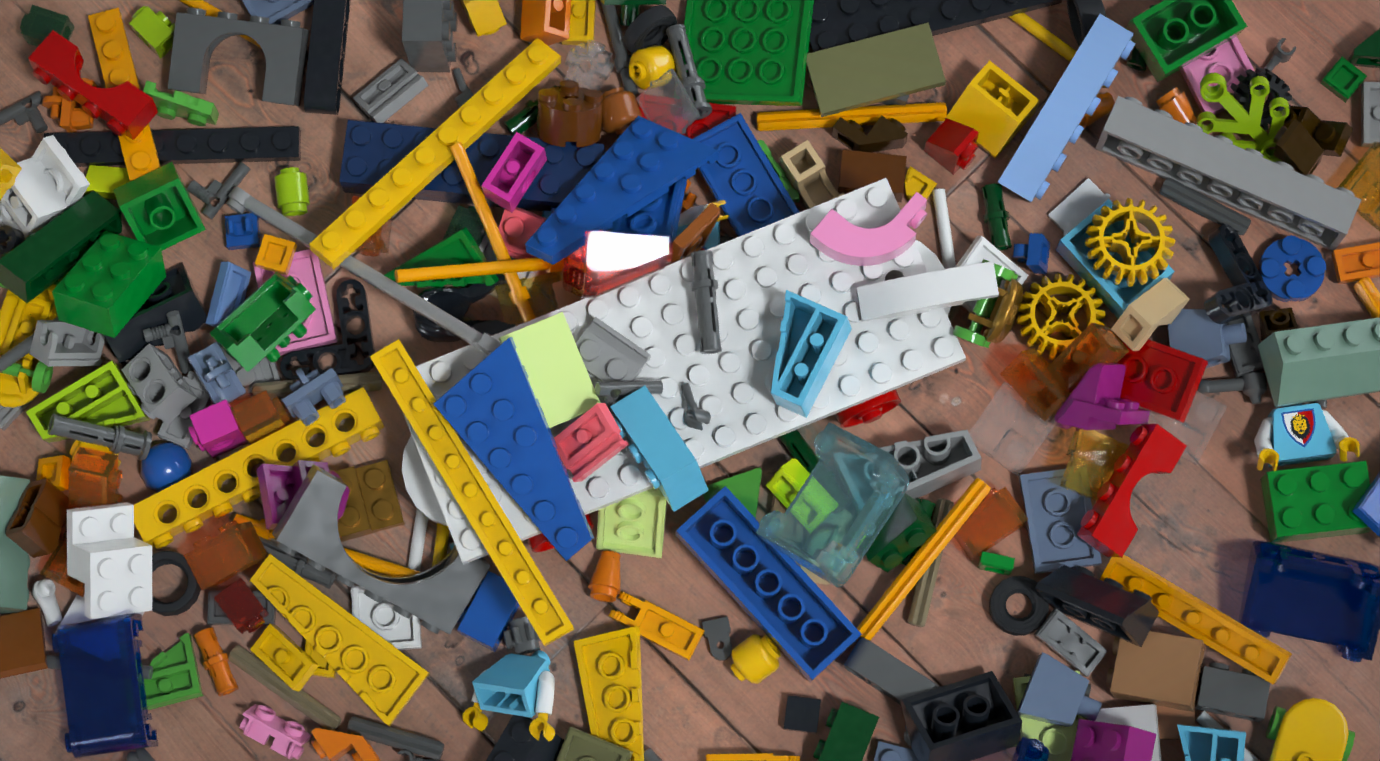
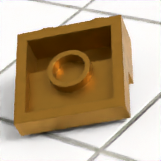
M388 460L356 469L352 466L335 471L350 489L344 514L338 520L341 542L405 525Z

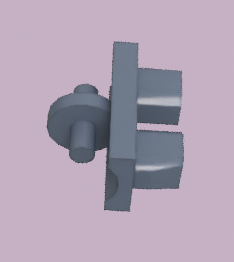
M218 342L187 358L213 404L223 400H227L230 403L247 393Z
M301 368L297 369L295 372L299 380L289 386L293 393L282 399L293 418L297 416L305 426L312 424L320 417L313 405L325 399L331 409L337 408L346 402L342 390L343 384L333 368L323 374H320L315 369L307 375L304 374Z

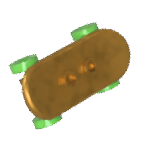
M983 259L982 263L990 262V261H987V260ZM995 263L998 297L977 300L973 309L975 314L970 312L967 318L972 320L969 329L956 325L952 333L957 337L989 348L990 343L997 344L1008 335L1019 313L1018 306L1022 303L1023 287L1017 281L1019 275ZM1002 280H1005L1004 289L999 288ZM983 326L989 327L984 331L983 335L980 334Z

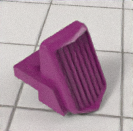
M1098 363L1089 368L1060 407L1054 420L1057 427L1064 429L1076 427L1084 430L1116 429L1117 424H1148L1150 411L1140 409L1139 402L1120 399L1126 370L1125 365Z
M298 460L293 466L262 464L257 469L266 528L268 530H275L313 464L340 478L334 470H329L328 462ZM348 486L340 501L337 520L343 516L350 493Z

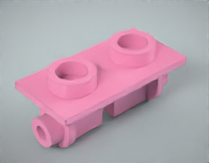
M256 704L243 713L245 718L239 727L244 730V735L263 745L267 743L270 735L273 736L275 739L270 749L290 760L292 758L298 760L304 751V748L301 746L313 736L306 732L301 724L294 721H286L276 716V712L273 709Z

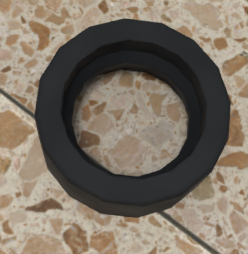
M1067 0L1070 24L1079 47L1099 14L1106 17L1102 0Z
M160 551L152 555V573L163 565H176L186 574L187 588L181 598L174 602L164 603L152 596V611L163 616L179 615L189 610L197 601L201 591V577L196 566L184 555L174 551Z

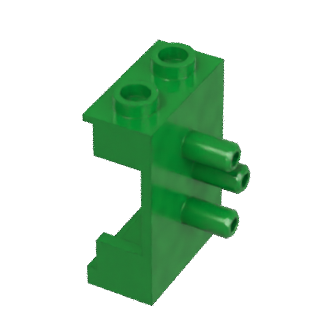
M275 272L209 334L232 359L249 372L264 357L270 362H276L280 358V353L275 347L277 345L281 348L287 347L291 342L288 336L291 332L297 338H301L307 333V329L302 322L316 310L309 301L313 296L291 275L285 278L278 272Z

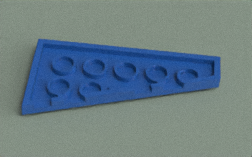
M637 116L525 243L526 252L552 265L556 264L584 246L586 239L598 231L604 233L611 229L615 220L623 215L631 216L669 192L670 185L681 178L687 180L696 174L695 170L703 164L708 163L711 165L719 160L718 150Z
M509 337L434 403V406L567 561L589 543L594 536L580 501L576 498L569 481L570 477L566 467L563 466L558 454L557 445L538 398L536 399L528 380L529 376L518 356L513 337Z

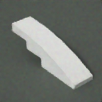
M993 261L926 272L856 288L861 321L929 312V309L963 305L967 301L995 298L999 295Z

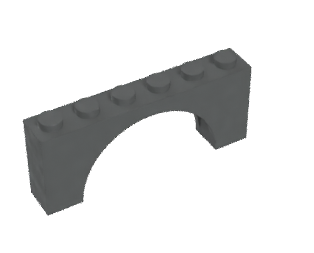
M313 464L272 533L275 540L278 541L277 547L292 556L296 552L308 558L306 563L323 572L325 568H328L337 573L335 578L349 587H353L354 584L366 589L364 594L378 603H381L383 599L394 604L392 608L394 611L410 619L411 615L422 619L421 625L436 634L442 630L450 635L488 571L490 564L481 557L463 565L457 548L454 546L449 554L438 564L415 575L389 577L366 570L346 553L339 536L338 509L347 486L342 479Z

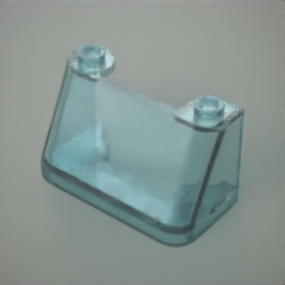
M829 422L824 431H821L814 441L815 454L819 462L786 512L782 513L775 510L766 514L760 521L756 534L762 540L835 587H842L850 579L903 498L909 485V476L892 454Z

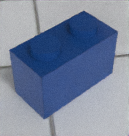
M488 571L486 577H483L473 594L475 597L470 607L466 606L457 621V624H459L457 630L461 635L496 652L504 637L503 632L507 631L509 627L508 622L513 620L520 605L505 580Z

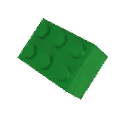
M1163 0L1131 19L1124 28L1134 33L1131 40L1136 43L1135 47L1156 81L1159 82L1238 36L1248 26L1232 0Z
M104 231L52 291L58 320L115 338L166 278L161 247Z
M1366 461L1269 471L1260 479L1270 544L1362 534L1371 531L1352 512L1370 486Z

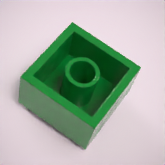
M173 162L113 190L118 205L136 239L161 247V251L206 230L200 214Z

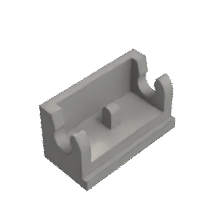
M37 320L29 354L48 367L101 366L102 359L100 358L105 336L97 333L95 343H93L94 331L59 320Z

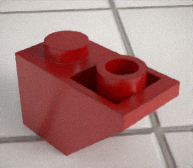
M946 118L926 141L924 151L954 175L959 168L965 170L975 159L976 155L974 153L979 147L976 144L979 132L974 128Z

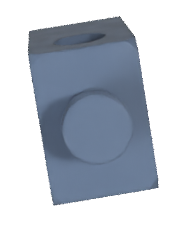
M1182 309L1172 324H1168L1170 347L1207 360L1206 368L1230 361L1229 345L1247 341L1244 323L1227 325V323L1217 324L1209 318L1205 309Z
M1042 652L1038 656L1017 713L1020 717L1070 727L1073 725L1076 715L1095 721L1102 703L1084 696L1089 684L1088 679Z

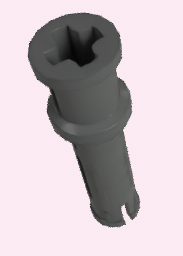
M672 25L666 29V35L669 39L680 81L677 85V92L683 98L685 106L683 115L687 120H699L712 113V107L707 103L704 94L706 85L704 80L697 74L685 25ZM680 48L683 51L686 65H684Z
M52 414L48 425L49 435L108 447L112 454L117 455L119 452L137 456L139 460L147 458L151 447V432L144 431L142 434L125 430L123 425L110 428L58 416L57 414Z

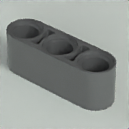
M863 637L859 639L843 664V667L900 705L901 699L939 688L933 681Z

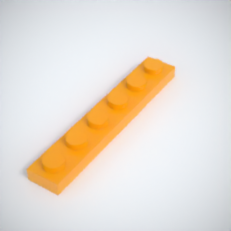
M119 7L88 15L106 88L115 87L129 81L141 90ZM150 123L134 140L125 134L118 136L130 181L161 167Z
M1123 555L1122 558L1111 557L1100 578L1102 581L1105 578L1113 579L1123 585V590L1133 593L1134 589L1146 593L1152 597L1151 602L1159 611L1158 617L1195 639L1203 640L1205 645L1272 685L1277 682L1292 653L1126 555Z

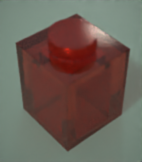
M239 578L214 597L236 629L242 634L246 631L252 633L265 623L264 618L269 615L263 604L242 578Z

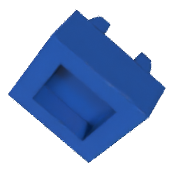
M252 213L225 216L228 250L261 246L259 217Z
M1030 233L1029 244H1014L1013 257L1018 258L1017 261L1019 263H1026L1034 274H1047L1050 242L1043 234Z

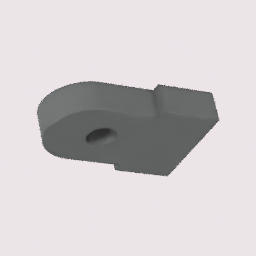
M728 617L702 622L703 630L705 631L704 635L705 638H708L712 656L718 661L727 660L732 652L729 636L731 628ZM720 642L724 644L722 649L717 647V644Z

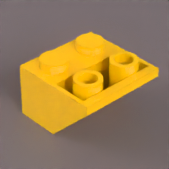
M989 60L968 84L947 115V118L978 131L979 135L976 144L996 158L1036 113L1040 100Z

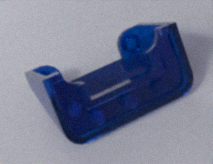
M1255 541L1250 552L1238 622L1265 638L1270 637L1271 632L1336 645L1337 650L1342 653V657L1346 660L1361 662L1362 659L1372 661L1380 630V566L1300 548Z
M126 613L59 625L57 633L52 634L53 649L55 653H59L69 729V733H65V746L67 752H72L76 759L159 746L157 730H152L150 723L146 724V721L152 720V715L148 713L140 653V647H143L142 640L135 639V637L139 636V631H144L141 614Z

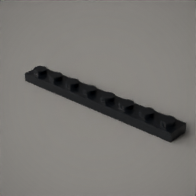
M299 126L151 130L160 165L173 162V164L301 161V130ZM113 131L44 133V138L51 135L56 138L77 167H89V165L126 166L119 137Z

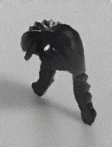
M496 274L499 280L492 286H486V283L473 284L469 288L460 289L433 287L425 289L418 295L482 334L486 333L493 336L516 326L515 324H507L498 320L472 321L469 317L465 316L472 303L484 299L495 290L497 285L499 286L502 281L506 280L503 274ZM413 310L416 329L423 338L432 342H456L463 340Z

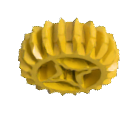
M1131 198L1126 199L1124 207L1118 200L1113 201L1112 209L1106 205L1101 208L1102 216L1095 214L1092 218L1094 225L1088 226L1086 233L1091 237L1085 240V246L1093 248L1088 251L1087 258H1098L1093 265V269L1099 270L1104 267L1106 270L1102 277L1108 279L1110 274L1115 275L1114 284L1116 285L1120 284L1122 278H1126L1128 287L1134 285L1136 277L1141 285L1147 283L1148 276L1152 279L1158 278V269L1166 270L1168 263L1165 259H1171L1174 254L1169 247L1174 246L1175 239L1168 237L1172 233L1173 228L1169 225L1162 226L1167 219L1166 214L1158 217L1154 216L1157 210L1156 205H1153L1148 211L1144 209V200H1140L1137 207L1133 206ZM1124 220L1121 232L1112 233L1111 236H1104V231L1111 224ZM1136 222L1143 224L1151 233L1140 231ZM1128 232L1131 242L1135 244L1132 252L1128 242L1125 241ZM1148 248H1156L1155 255L1150 260L1136 265L1137 253L1147 251ZM1108 251L1120 254L1123 263L1115 260Z
M1059 273L1055 274L1054 283L1047 276L1042 277V287L1038 283H1032L1030 287L1032 293L1024 292L1023 300L1026 303H1020L1018 306V311L1024 315L1018 316L1017 324L1027 325L1020 330V335H1031L1026 345L1032 347L1037 343L1039 345L1036 352L1038 355H1042L1045 349L1049 350V360H1054L1056 353L1059 352L1062 361H1067L1069 351H1071L1076 359L1081 356L1080 348L1086 352L1091 351L1092 345L1090 341L1098 343L1100 340V335L1096 331H1103L1105 328V324L1099 320L1105 317L1106 312L1096 309L1102 305L1103 301L1101 298L1091 299L1096 289L1092 287L1085 291L1083 289L1086 283L1084 279H1081L1078 285L1073 284L1074 276L1072 274L1068 275L1066 282H1062V277ZM1061 294L1073 299L1068 302H1061L1054 296H1050ZM1039 302L1043 304L1044 311L1048 316V320L1045 321L1041 328H1039L1035 318V307ZM1081 307H1083L1087 316V327L1083 333L1079 330V324L1074 316ZM1057 312L1059 314L1061 312L1065 314L1069 312L1065 323H1063V319L1061 322L1056 321L1053 323ZM1055 332H1060L1073 339L1056 340L1049 336Z

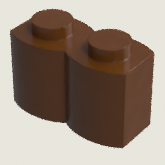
M46 478L30 482L21 495L17 511L9 521L6 536L33 558L51 554L59 545L61 527L67 524V509H72L73 501Z

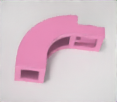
M916 192L892 221L884 226L869 229L851 224L831 209L810 233V243L828 257L845 264L870 266L890 261L903 254L915 243L917 233L910 229V227L916 229L927 216V213L924 211L927 199Z

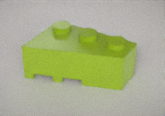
M113 361L108 362L26 411L41 438L48 443L69 439L48 434V425L52 414L110 428L117 425L127 426L150 421V418L141 409L140 401L129 388L128 381L119 366Z

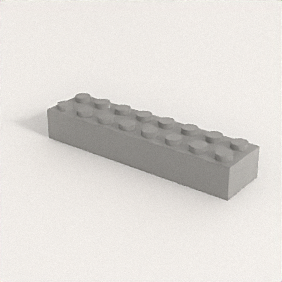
M1117 97L1095 148L1164 179L1172 178L1217 202L1331 251L1336 250L1347 235L1361 202V199L1354 197L1355 194L1346 188H1333L1324 184V180L1318 176L1300 174L1293 171L1294 168L1285 162H1272L1263 158V154L1251 148L1244 150L1233 145V142L1227 137L1221 135L1214 137L1203 132V129L1194 123L1186 122L1184 124L1174 120L1173 116L1166 111L1148 109L1143 106L1142 102L1133 97Z

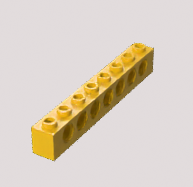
M362 387L346 395V402L337 408L331 409L327 405L317 410L320 417L312 424L305 426L298 420L134 504V524L142 540L152 545V547L155 546L156 549L165 547L174 541L173 537L183 531L191 533L198 530L204 525L203 521L212 516L220 518L227 515L233 510L232 506L243 500L245 503L258 499L261 497L258 477L251 476L253 466L258 463L293 466L298 460L321 462V460L331 455L338 457L347 453L351 449L350 445L360 440L367 442L376 438L380 434L379 430L385 428L365 388ZM343 419H354L355 424L350 431L342 432L339 430V424ZM314 434H325V441L321 446L312 447L309 445L310 438ZM293 448L296 450L293 460L290 462L280 461V455L285 449ZM230 478L236 479L237 485L233 491L229 493L222 492L221 487L225 480ZM201 493L206 494L207 501L205 505L200 508H193V498ZM169 509H176V519L171 523H163V514Z

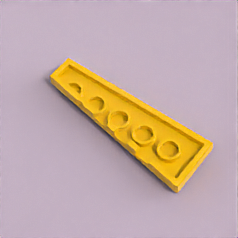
M269 554L251 577L250 581L377 716L390 727L430 673L273 555Z
M629 627L573 641L591 735L633 751L630 761H644L639 627Z

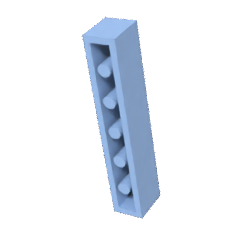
M1099 14L998 180V183L1030 202L1035 197L1041 200L1050 185L1049 182L1045 181L1051 170L1058 172L1067 157L1066 154L1062 153L1068 142L1075 144L1081 135L1084 127L1079 124L1085 114L1092 116L1101 102V99L1096 97L1102 86L1110 87L1119 72L1113 69L1119 58L1121 57L1126 60L1136 43L1131 41L1134 33Z

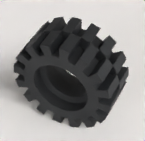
M1259 67L1256 68L1255 72L1251 69L1246 70L1247 77L1240 74L1237 77L1240 83L1238 85L1232 83L1230 88L1234 93L1230 94L1249 113L1252 96L1249 88L1250 81L1257 76L1267 78L1270 92L1264 103L1260 126L1264 130H1268V124H1271L1272 120L1269 103L1278 97L1284 98L1287 101L1292 100V95L1288 93L1290 88L1285 81L1268 69L1263 70ZM1258 85L1254 89L1261 90L1265 86ZM1278 106L1274 110L1282 111L1284 107Z

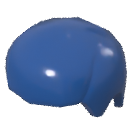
M166 442L151 447L147 458L141 461L140 476L146 487L156 493L191 475V459L187 451L174 443Z

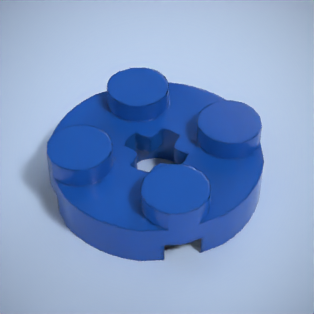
M1290 235L1273 242L1264 251L1259 261V272L1264 283L1270 290L1272 297L1282 302L1298 300L1300 302L1310 298L1319 289L1324 280L1326 262L1322 258L1321 253L1313 244L1296 236ZM1295 263L1298 266L1297 270L1300 275L1298 277L1294 274L1290 277L1286 276L1287 268L1284 264Z

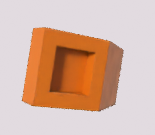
M315 728L311 731L315 738L311 744L321 759L327 756L329 760L336 761L355 748L357 752L352 754L355 761H381L368 740L363 736Z

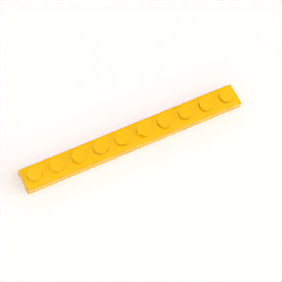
M539 38L535 39L310 242V250L334 270L455 160L450 146L462 142L466 150L561 64V56Z
M398 339L371 355L372 362L544 647L574 630L572 623L451 424L434 406L436 399L401 341Z

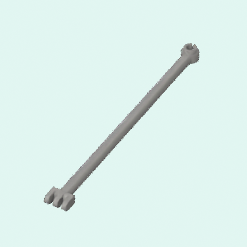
M237 186L227 196L229 200L226 204L238 214L249 211L309 248V243L317 237L314 233L258 201ZM351 255L339 265L483 351L487 356L501 345L493 337L486 333L478 332Z

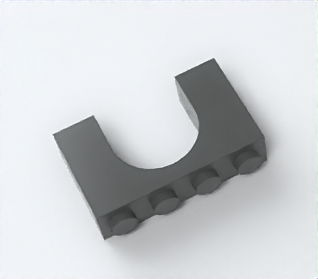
M187 8L186 13H176L168 89L206 94L210 59L215 48L223 40L231 36L246 35L253 38L260 45L266 59L262 101L300 106L309 30L300 28L301 22L282 19L281 25L269 24V18L251 15L249 21L237 20L238 14L229 12H218V17L206 16V10Z

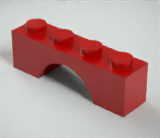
M54 30L28 57L33 68L32 74L44 85L51 83L57 87V92L67 101L72 102L76 100L92 118L97 119L100 117L105 120L109 129L118 136L125 134L134 140L158 113L153 98L129 81L111 88H97L84 82L81 79V69L84 60L78 47Z
M1141 424V426L1133 431L1130 436L1131 443L1126 452L1114 463V472L1109 481L1100 487L1096 503L1081 520L1080 524L1082 527L1077 536L1106 557L1122 558L1138 531L1130 512V498L1135 485L1141 478L1150 473H1172L1187 447L1186 444L1159 424Z

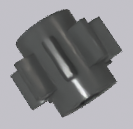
M527 617L517 618L508 622L510 630L503 632L507 649L514 648L515 653L519 655L540 650L539 641L541 640Z

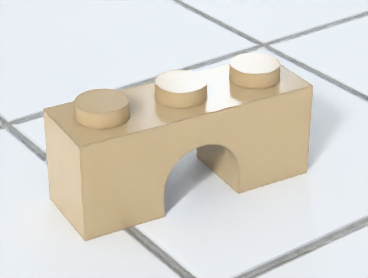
M808 140L780 156V166L785 172L786 178L794 190H797L800 199L807 209L844 195V193L839 194L833 187L826 174L824 163Z

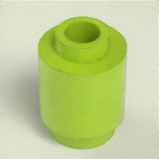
M296 167L281 169L280 174L275 176L274 180L277 205L281 209L282 215L291 217L308 213L307 206L310 205L306 173L300 172L299 168Z

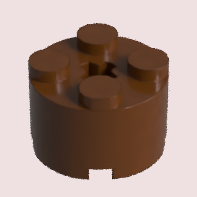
M564 80L560 82L558 87L539 90L537 112L539 139L559 147H566V141L576 142V147H585L598 142L602 126L603 92L579 87V83L573 80Z

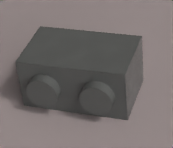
M1210 662L1209 667L1203 666L1201 670L1195 710H1205L1209 713L1260 722L1265 719L1270 683L1247 669H1243L1242 673L1229 671V666L1226 664Z

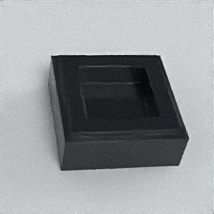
M788 695L783 730L817 734L821 700Z

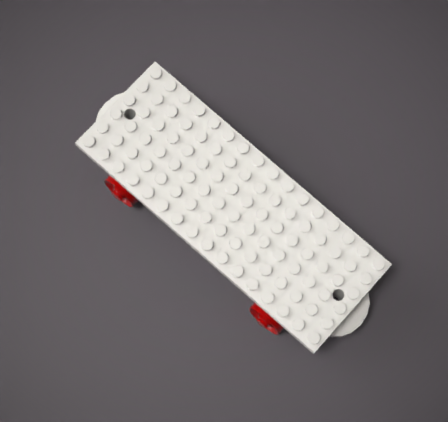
M887 178L707 249L713 253L714 278L718 281L716 304L722 351L719 353H700L695 292L692 291L691 283L694 282L691 256L491 336L499 341V338L563 312L576 343L584 331L591 325L592 320L597 317L651 355L650 360L646 362L634 381H662L663 392L661 394H652V396L697 460L699 468L728 458L833 414L836 415L842 428L874 422L900 404L901 399L896 390L897 388L966 360L957 336L952 334L954 329L948 318L951 306L929 309V312L861 321L857 287L945 269L936 254L924 244L915 240V243L908 250L890 261L877 265L857 266L836 261L810 243V233L831 209L851 224L861 228H878L892 221L901 210ZM786 290L847 316L852 328L807 418L776 405L771 395L776 354L779 349L781 336L780 327L786 303ZM470 344L420 364L416 368L437 401L482 362L487 355ZM589 374L595 389L596 383L601 382ZM685 383H689L698 409L709 411L711 415L709 424L702 423V431L690 428L684 423L685 413L688 409L681 386ZM598 396L600 403H604L605 396ZM404 415L411 432V437L403 452L402 474L406 491L416 508L431 521L448 526L463 565L489 555ZM582 415L551 427L550 430L553 438ZM456 432L521 541L527 539L532 552L535 553L554 549L555 547ZM627 437L622 438L623 440H627L628 444L630 445V442L627 439ZM627 446L582 482H573V474L570 469H566L570 477L569 481L576 498L580 501L591 530L594 525L590 518V513L653 488L644 473L647 469L643 462L637 464Z

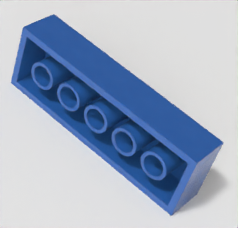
M726 486L676 530V537L809 682L813 681L862 635Z

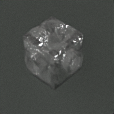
M588 40L587 43L582 42L576 45V48L572 47L565 61V65L569 66L565 80L576 81L581 88L590 90L601 89L603 80L608 81L612 73L614 63L610 62L613 53L606 51L604 44L594 40Z

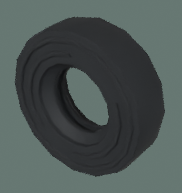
M657 5L644 11L629 25L624 34L623 41L626 48L633 54L639 49L663 45L668 40L666 29L677 24L675 15L664 5Z
M1012 576L1002 580L994 588L989 599V613L993 622L1003 632L1013 636H1025L1035 632L1045 621L1049 612V603L1035 589L1037 585L1035 580L1025 576ZM1015 593L1024 594L1031 601V612L1024 618L1012 617L1006 609L1007 599Z

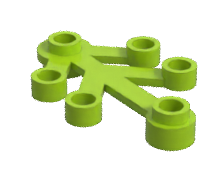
M1209 73L1204 76L1200 82L1202 98L1208 102H1219L1235 120L1218 119L1212 112H1202L1197 117V125L1203 129V132L1207 134L1224 132L1220 135L1230 139L1233 145L1244 150L1246 148L1257 150L1263 154V158L1272 162L1281 161L1273 156L1275 149L1268 148L1276 146L1273 139L1284 125L1285 118L1289 115L1288 101L1278 97L1269 103L1272 120L1269 133H1267L1260 126L1265 97L1270 92L1267 78L1257 76L1250 81L1249 88L1252 96L1248 113L1228 92L1226 80L1222 75ZM1218 83L1216 86H1209L1208 84ZM1258 85L1265 86L1261 90L1254 89ZM1278 106L1284 107L1282 111L1274 110ZM1206 120L1212 122L1209 125L1202 124V122ZM1232 133L1249 134L1255 141L1236 140Z

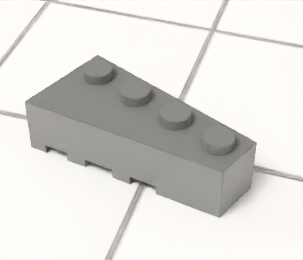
M968 430L929 436L918 441L907 442L906 440L896 442L894 445L880 448L868 447L861 449V451L847 454L845 452L833 454L836 472L861 523L871 519L902 491L914 499L980 471L982 461Z

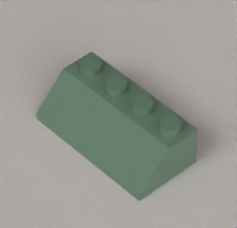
M1380 317L1277 331L1258 344L1275 407L1380 392Z
M0 475V614H12L27 610V602L29 600L27 582L30 557L27 552L6 536V529L10 519L18 509L19 500L30 483V479Z

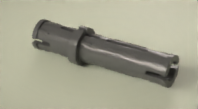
M710 250L691 253L694 282L691 283L692 291L695 292L701 354H715L722 351L716 304L718 281L714 278L713 253Z
M246 531L239 545V550L245 551L263 560L271 554L302 578L312 580L328 589L331 588L336 579L337 573L328 568H325L323 572L313 568L306 563L308 558L298 552L292 556L279 549L277 543L264 539L251 531Z

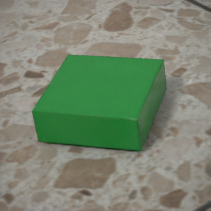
M1341 57L1322 79L1321 84L1346 103L1363 83L1367 75L1344 57Z
M982 551L978 568L979 570L1008 576L1013 570L1015 558Z

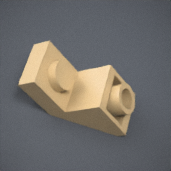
M1163 278L1129 304L1111 330L1132 351H1138L1143 347L1158 325L1172 324L1190 299L1168 278Z

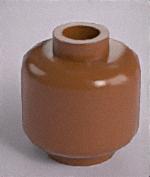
M623 87L604 92L602 108L603 130L606 133H616L617 137H620L637 116L642 117L634 93L624 91Z

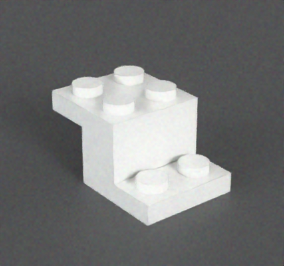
M53 135L42 139L32 158L17 163L22 170L17 175L14 185L6 191L0 200V226L7 225L19 229L26 239L30 234L36 233L47 225L53 217L62 214L81 200L90 183L84 174L78 169L66 150ZM9 236V240L6 243L12 240V236Z
M129 502L67 509V575L85 583V616L90 619L152 611V545L134 537V505Z

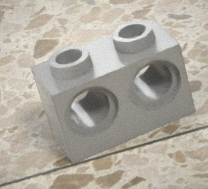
M148 344L121 369L128 380L129 388L143 402L140 405L141 409L153 420L157 417L169 424L197 398L168 354L151 344Z

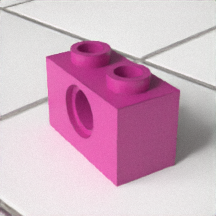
M516 132L481 185L484 196L513 213L547 161L545 148Z
M227 400L189 415L193 425L188 427L195 445H198L202 452L206 450L213 458L249 443L237 412Z

